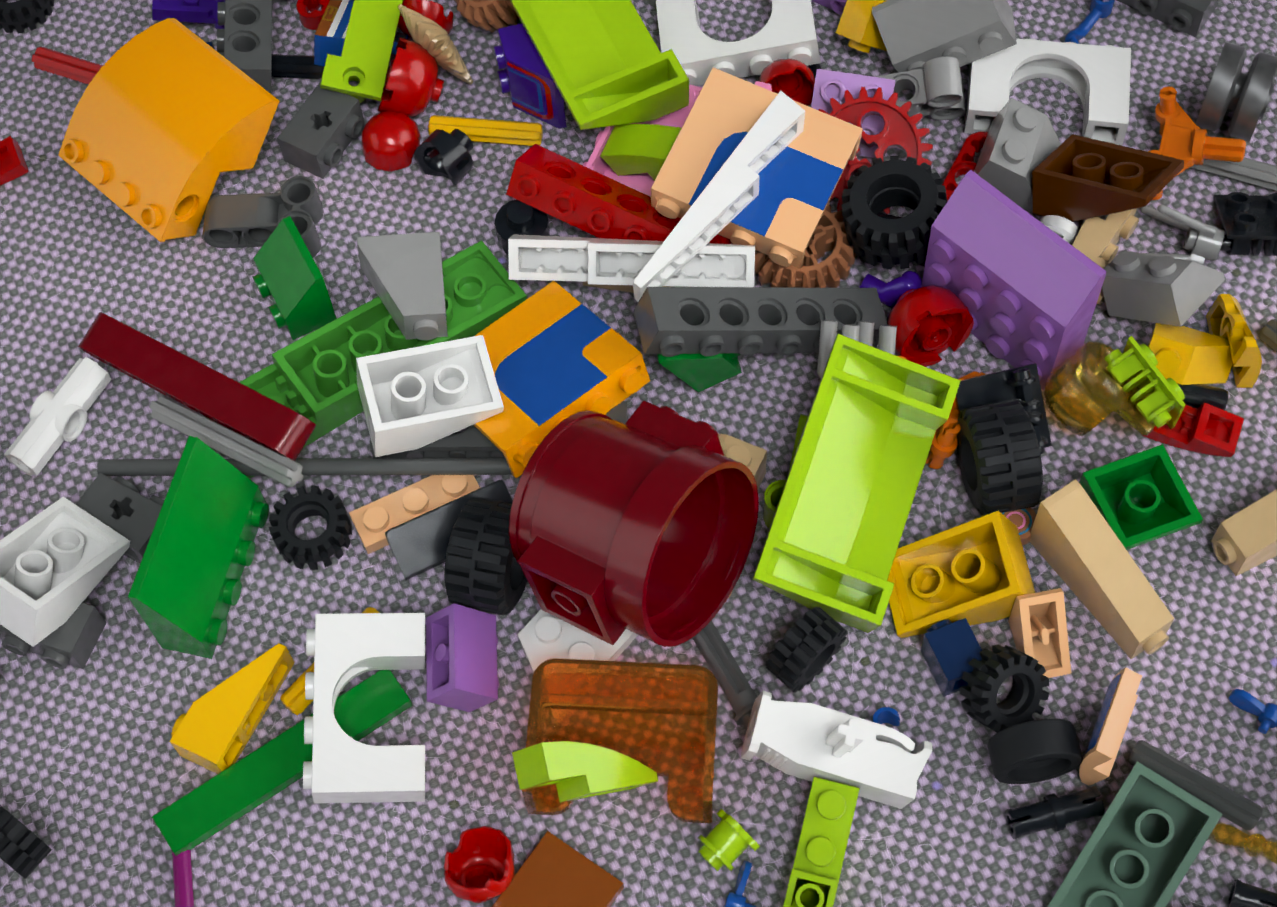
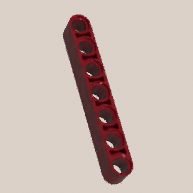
M99 312L78 346L87 354L294 461H296L316 427L315 423L294 410L102 312Z

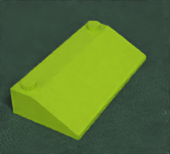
M510 0L580 130L653 121L689 106V78L672 49L663 53L660 52L631 0Z
M837 334L752 579L811 610L814 607H820L835 621L869 633L881 626L894 587V583L887 581L899 542L935 432L948 420L961 380Z

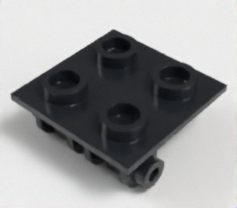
M1242 192L1214 195V200L1226 232L1221 251H1227L1228 255H1249L1251 248L1253 256H1258L1264 240L1265 256H1271L1272 253L1274 256H1277V193L1270 194L1269 196H1252Z
M1036 363L960 381L956 394L959 414L962 409L1015 399L1021 403L1031 419L1037 436L1040 454L1045 453V447L1052 446Z

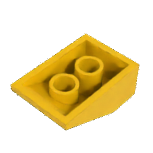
M999 511L898 548L887 581L894 583L889 603L897 636L900 638L925 634L932 625L947 619L953 623L966 618L970 626L998 621L1010 617L1016 596L1035 593L1018 528Z

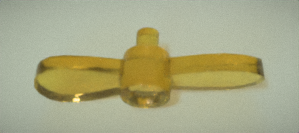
M1223 823L1216 824L1211 833L1212 838L1216 842L1230 847L1242 848L1252 857L1262 855L1277 864V842L1267 841L1261 834H1252L1250 836L1233 826Z

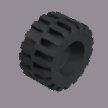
M898 155L890 156V160L884 162L881 158L872 160L873 166L868 167L864 164L858 169V177L851 176L847 181L848 189L843 190L842 211L848 243L850 246H853L854 253L859 258L866 256V263L873 266L880 262L883 269L891 270L892 265H900V269L909 268V263L913 261L919 265L926 261L925 254H927L932 224L947 203L945 185H942V178L937 172L932 173L931 166L924 162L921 165H917L916 158L907 157L906 161L899 160ZM894 206H903L914 210L909 215L899 219H885L877 216L882 210Z
M1014 399L962 409L957 423L961 427L960 432L956 436L958 441V461L966 492L981 516H985L995 511L1004 513L1038 505L1043 485L1041 454L1033 424L1021 403Z
M475 496L468 500L461 510L450 535L445 559V587L450 603L504 616L508 615L520 600L528 580L520 564L515 559L510 544L509 520L511 503Z

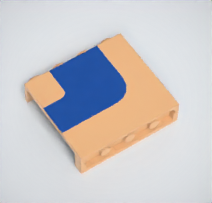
M713 67L651 187V206L655 207L661 215L667 218L676 219L678 217L682 219L778 94ZM794 101L805 110L803 132L758 173L760 176L759 195L718 234L730 239L733 244L755 245L756 251L768 255L770 260L778 265L785 267L792 265L801 269L805 250L849 159L853 160L858 151L863 129Z

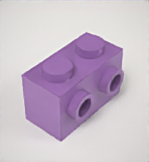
M453 603L426 617L427 702L471 712L498 700L496 615Z

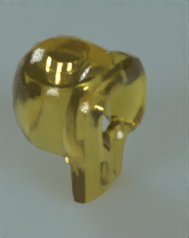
M1086 342L1077 349L1074 355L1055 368L1047 378L1044 389L1046 406L1061 425L1079 436L1087 434L1113 411L1142 435H1148L1156 426L1154 423L1148 424L1136 408V404L1146 397L1135 403L1130 401V398L1139 389L1135 387L1129 392H1124L1122 389L1136 375L1122 385H1119L1106 370L1108 364L1104 358L1114 350L1103 343Z

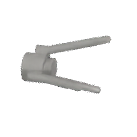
M1163 204L1159 205L1157 210L1148 206L1141 207L1142 213L1186 231L1187 235L1183 248L1190 250V254H1137L1159 257L1171 256L1175 259L1195 261L1202 265L1205 259L1210 261L1216 260L1223 243L1224 230L1204 224Z

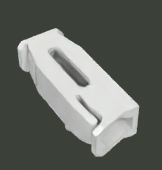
M762 691L755 699L742 747V759L750 761L756 756L785 774L813 782V778L817 777L860 788L858 796L899 809L904 808L915 799L917 780L932 753L931 742L923 741L914 749L915 743L909 737L893 728L813 703L771 700L772 693Z

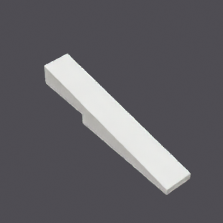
M782 91L778 93L634 279V299L639 302L647 287H662L759 195L760 176L758 173L804 130L805 110Z
M514 234L508 239L509 280L581 281L592 285L633 286L634 279L664 241ZM708 243L663 286L754 287L755 245Z

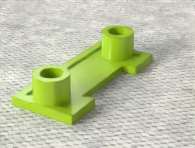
M354 0L341 57L327 54L320 88L348 94L359 99L360 103L367 98L381 101L401 13L398 5L403 4V0ZM350 81L360 82L357 86L349 84Z

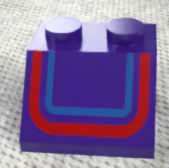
M523 24L499 28L500 45L493 46L499 69L497 74L502 94L509 92L514 108L556 128L567 127L564 99Z

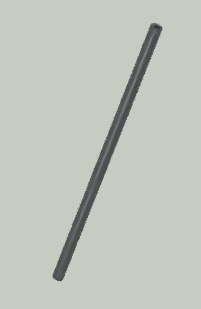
M506 458L296 459V462L300 463L303 467L301 472L303 475H512ZM99 459L97 472L98 475L102 473L106 476H174L180 459ZM225 459L246 476H265L234 459Z

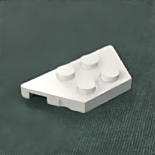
M542 609L517 634L537 684L548 705L552 719L557 724L560 723L638 636V634L625 629L616 643L611 645Z

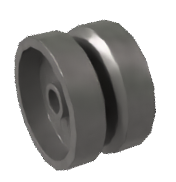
M1225 41L1196 125L1216 131L1220 128L1227 109L1233 110L1234 113L1228 128L1229 135L1250 142L1259 118L1262 119L1275 86L1273 79L1277 70V56L1263 52L1258 53L1253 59L1248 74L1241 73V69L1247 55L1245 47Z

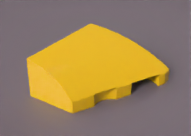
M1219 294L1206 315L1209 334L1229 340L1236 388H1252L1258 379L1262 366L1259 347L1247 324L1238 300L1230 294Z

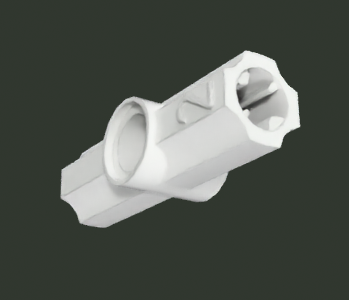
M87 357L84 359L79 358L53 392L45 391L36 398L30 410V422L4 454L8 461L30 476H37L64 440L71 442L81 434L87 422L88 409L112 380L109 373L100 367L97 362Z

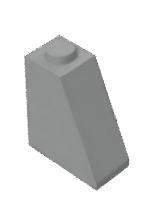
M440 232L357 237L360 268L405 339L432 340L436 337H448Z

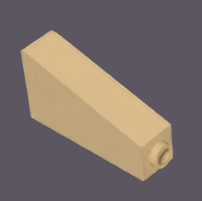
M1075 479L1040 503L1030 532V543L1130 659H1133L1143 651L1150 655L1161 648L1169 640L1166 633L1174 617L1081 484Z
M1277 489L1221 522L1211 540L1216 557L1222 564L1228 565L1235 576L1277 556Z

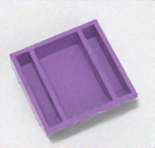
M969 170L932 224L921 287L930 285L941 286L953 292L968 307L969 313L973 317L974 325L970 334H973L983 342L992 355L1006 360L1014 368L1036 363L1041 389L1046 392L1078 361L1107 271L975 172Z

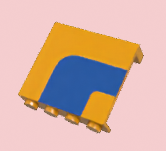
M552 281L475 335H483L504 410L499 414L475 423L474 426L503 452L512 475L518 478L522 475L529 459L542 440L564 419L582 411H596L606 415L607 412L650 382L642 353L558 283Z

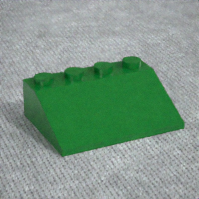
M193 436L188 437L128 598L163 649L212 659L216 646L222 645L225 640L228 628L226 618L231 605L235 606L240 598L242 588L240 579L244 567L250 566L255 554L254 539L258 528H263L266 524L269 506L256 483L198 437Z

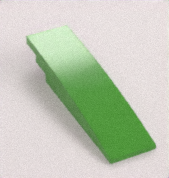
M481 240L442 262L448 337H436L432 340H406L378 296L273 353V364L239 383L294 410L315 423L316 427L304 445L306 447L364 411L357 387L356 358L473 337L525 301L527 295L515 280H509V273Z

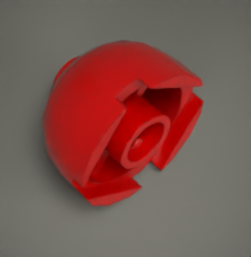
M400 37L395 49L397 50L395 59L391 61L378 111L399 112L413 117L424 112L430 100L438 102L444 80L437 78L438 63L422 45Z
M930 285L911 289L903 293L890 312L887 323L888 325L897 326L895 353L898 356L905 357L906 360L927 367L942 361L939 354L948 347L953 352L960 348L970 335L974 320L969 313L968 307L953 292L941 286Z

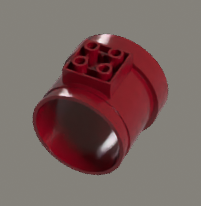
M643 400L626 423L612 420L610 417L596 411L578 412L564 419L548 433L534 451L522 473L510 512L509 539L512 552L520 564L543 611L611 645H614L625 629L658 645L664 647L677 646L693 638L709 624L728 599L742 573L750 553L758 520L759 497L757 484L752 472L746 465L724 456L718 433L711 425L703 421L694 422L682 417L670 407H658Z

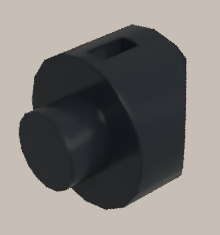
M436 129L416 149L414 158L425 174L446 177L452 181L453 185H457L473 168V160L469 154L473 149V143L459 129H454L450 134L444 130Z
M517 199L503 205L495 217L494 225L498 242L507 255L508 239L514 234L549 236L550 227L547 213Z

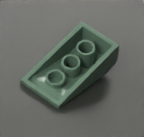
M1137 761L1048 907H1166L1223 814Z

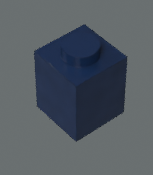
M964 618L953 623L949 619L940 621L928 628L927 633L924 634L920 651L943 697L960 691V686H968V682L961 678L964 671L972 673L974 668L969 663L973 658L979 661L982 660L979 653L982 649L967 619Z

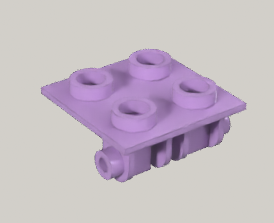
M817 69L811 108L821 109L830 114L833 111L830 103L831 98L837 100L841 105L845 103L844 95L846 90L851 93L854 99L859 98L861 87H865L868 97L872 98L878 87H881L883 99L888 100L894 93L896 80ZM870 115L863 120L862 129L868 135H876L883 130L885 122L878 115ZM861 138L859 145L860 156L875 158L874 152L878 147L875 145L869 148Z

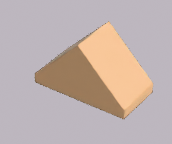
M1058 588L1016 596L1008 620L1016 649L1038 660V663L1043 665L1046 670L1043 675L1048 678L1071 674L1063 590Z

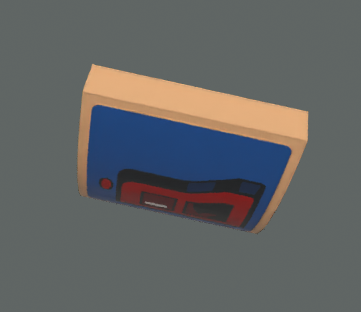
M1126 667L1114 676L1108 686L1080 764V780L1088 786L1110 776L1138 697L1136 692L1142 675Z

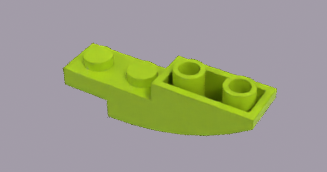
M817 777L813 778L783 907L834 906L860 788Z

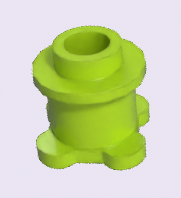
M720 809L716 814L721 821L705 837L703 835L698 837L703 844L698 852L716 871H719L723 866L732 871L734 869L732 863L748 847L756 851L760 846L732 816L728 815L723 809Z

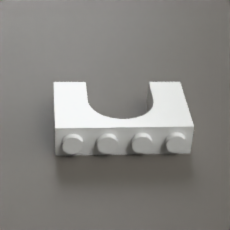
M656 0L661 53L672 49L689 78V85H704L713 67L742 78L761 75L765 67L778 59H795L807 66L821 63L811 0H771L772 12L766 25L755 35L735 42L718 41L702 32L696 0Z
M1016 38L1017 44L969 64L964 133L988 132L994 118L1009 101L1010 92L1018 84L1035 78H1049L1068 85L1081 99L1083 105V137L1122 146L1129 125L1131 48Z
M425 613L315 614V629H307L306 654L307 656L315 657L314 672H306L305 699L314 700L313 716H305L304 744H313L312 761H304L303 789H312L314 804L424 802L425 745L375 746L358 742L341 729L335 719L334 708L337 698L345 685L362 673L373 670L425 669Z

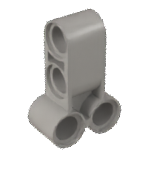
M938 57L925 62L922 69L875 76L896 80L894 92L900 93L903 90L915 92L910 100L897 101V106L899 107L908 101L912 103L908 113L910 117L921 113L923 116L931 115V118L935 120H951L964 115L966 112L962 77L957 58Z

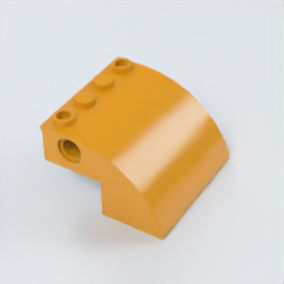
M167 18L134 36L100 68L85 89L73 112L58 156L158 241L165 242L168 239L195 236L219 173L253 169L280 101L177 19Z

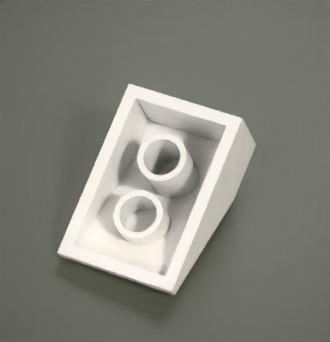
M483 335L356 358L357 387L375 457L419 449L499 414L504 410Z
M62 497L0 540V625L34 647L70 618L130 547V540L65 497Z

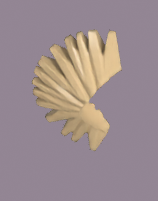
M399 4L398 8L413 41L422 45L435 58L439 66L471 85L473 80L456 46L450 40L448 32L433 20Z

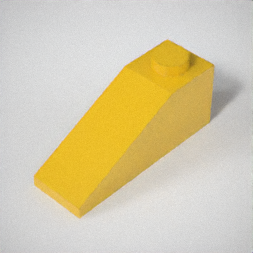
M278 643L194 701L188 712L178 717L172 728V738L169 742L181 757L216 774L221 773L236 763L295 663L287 647Z

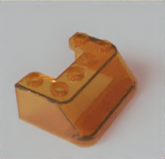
M577 659L546 660L536 668L532 677L526 748L542 742L571 741L590 743L615 750L646 765L657 772V776H668L667 801L671 813L676 818L684 822L712 824L718 683L716 677L710 670L698 665ZM556 784L522 790L528 814H561L568 810L574 802L572 800L560 803Z

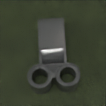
M296 176L288 179L282 185L280 193L218 195L211 197L205 209L202 236L207 244L217 248L262 247L281 220L290 216L311 256L315 257L321 248V241L315 224L322 219L324 210L313 181L305 176Z

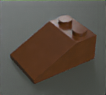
M1072 134L1032 171L1033 213L1042 216L1057 215L1074 222L1145 207L1184 168V160Z

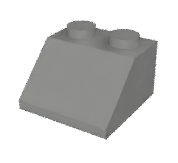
M1011 98L992 121L974 170L977 175L1021 208L1033 213L1032 171L1061 145L1048 116Z
M1128 251L1120 252L1104 268L1107 273L1102 285V291L1109 316L1181 327L1222 284L1225 278L1223 272L1195 261L1175 259L1171 256L1143 255Z

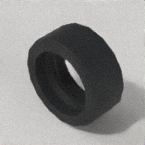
M1041 719L1017 724L999 731L989 739L987 744L994 776L999 782L1007 784H1028L1056 778L1071 772L1080 766L1083 760L1074 725L1070 721L1062 719Z

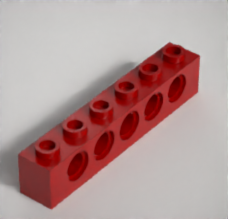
M534 144L516 160L506 195L598 238L665 241L681 220L678 217L670 219L661 215L655 207L651 206L650 196L537 144ZM719 234L709 242L733 244L730 239Z

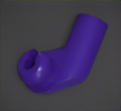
M906 271L902 274V277L886 283L871 274H867L860 288H876L881 303L894 307L903 293L911 289L920 288L922 286V279L916 272Z

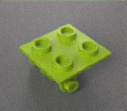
M1130 336L1123 353L1116 349L1104 358L1108 364L1106 370L1112 375L1119 386L1132 379L1123 386L1122 390L1124 393L1131 391L1135 387L1140 389L1130 398V401L1135 403L1146 397L1136 404V408L1148 424L1154 423L1157 428L1167 424L1172 429L1175 427L1186 406L1183 402L1185 395L1172 378L1165 379L1156 367L1158 361L1151 349L1144 343L1139 345Z

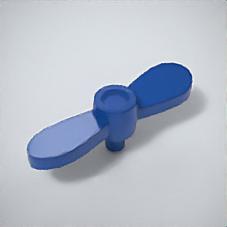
M1234 689L1231 692L1229 700L1233 705L1258 716V720L1261 723L1258 728L1259 732L1266 734L1269 728L1277 727V705L1273 703L1264 705L1250 693L1241 689Z
M744 861L742 863L734 893L729 892L725 907H756L746 903V897L742 896L751 871V862Z

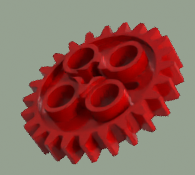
M861 87L859 98L854 99L851 93L846 90L844 95L845 103L840 105L834 98L830 99L833 109L830 114L819 109L823 113L852 123L862 128L863 120L870 115L880 116L885 122L883 130L876 135H868L862 130L861 138L869 148L875 145L878 147L874 152L876 159L881 158L884 162V156L889 149L900 148L906 152L907 157L916 158L917 165L925 162L932 166V162L923 158L922 154L932 151L933 145L921 143V139L929 135L930 130L929 128L917 129L916 126L923 119V115L921 113L911 117L908 115L912 106L910 101L904 103L901 107L897 106L898 93L894 92L888 100H884L881 87H878L873 98L868 97L865 87ZM858 148L854 159H849L829 200V203L835 198L839 200L837 211L842 210V194L844 189H848L847 181L858 172V169L864 164L868 167L872 166L866 158L860 161L857 159L861 155L860 148ZM890 207L883 210L886 214L890 215Z

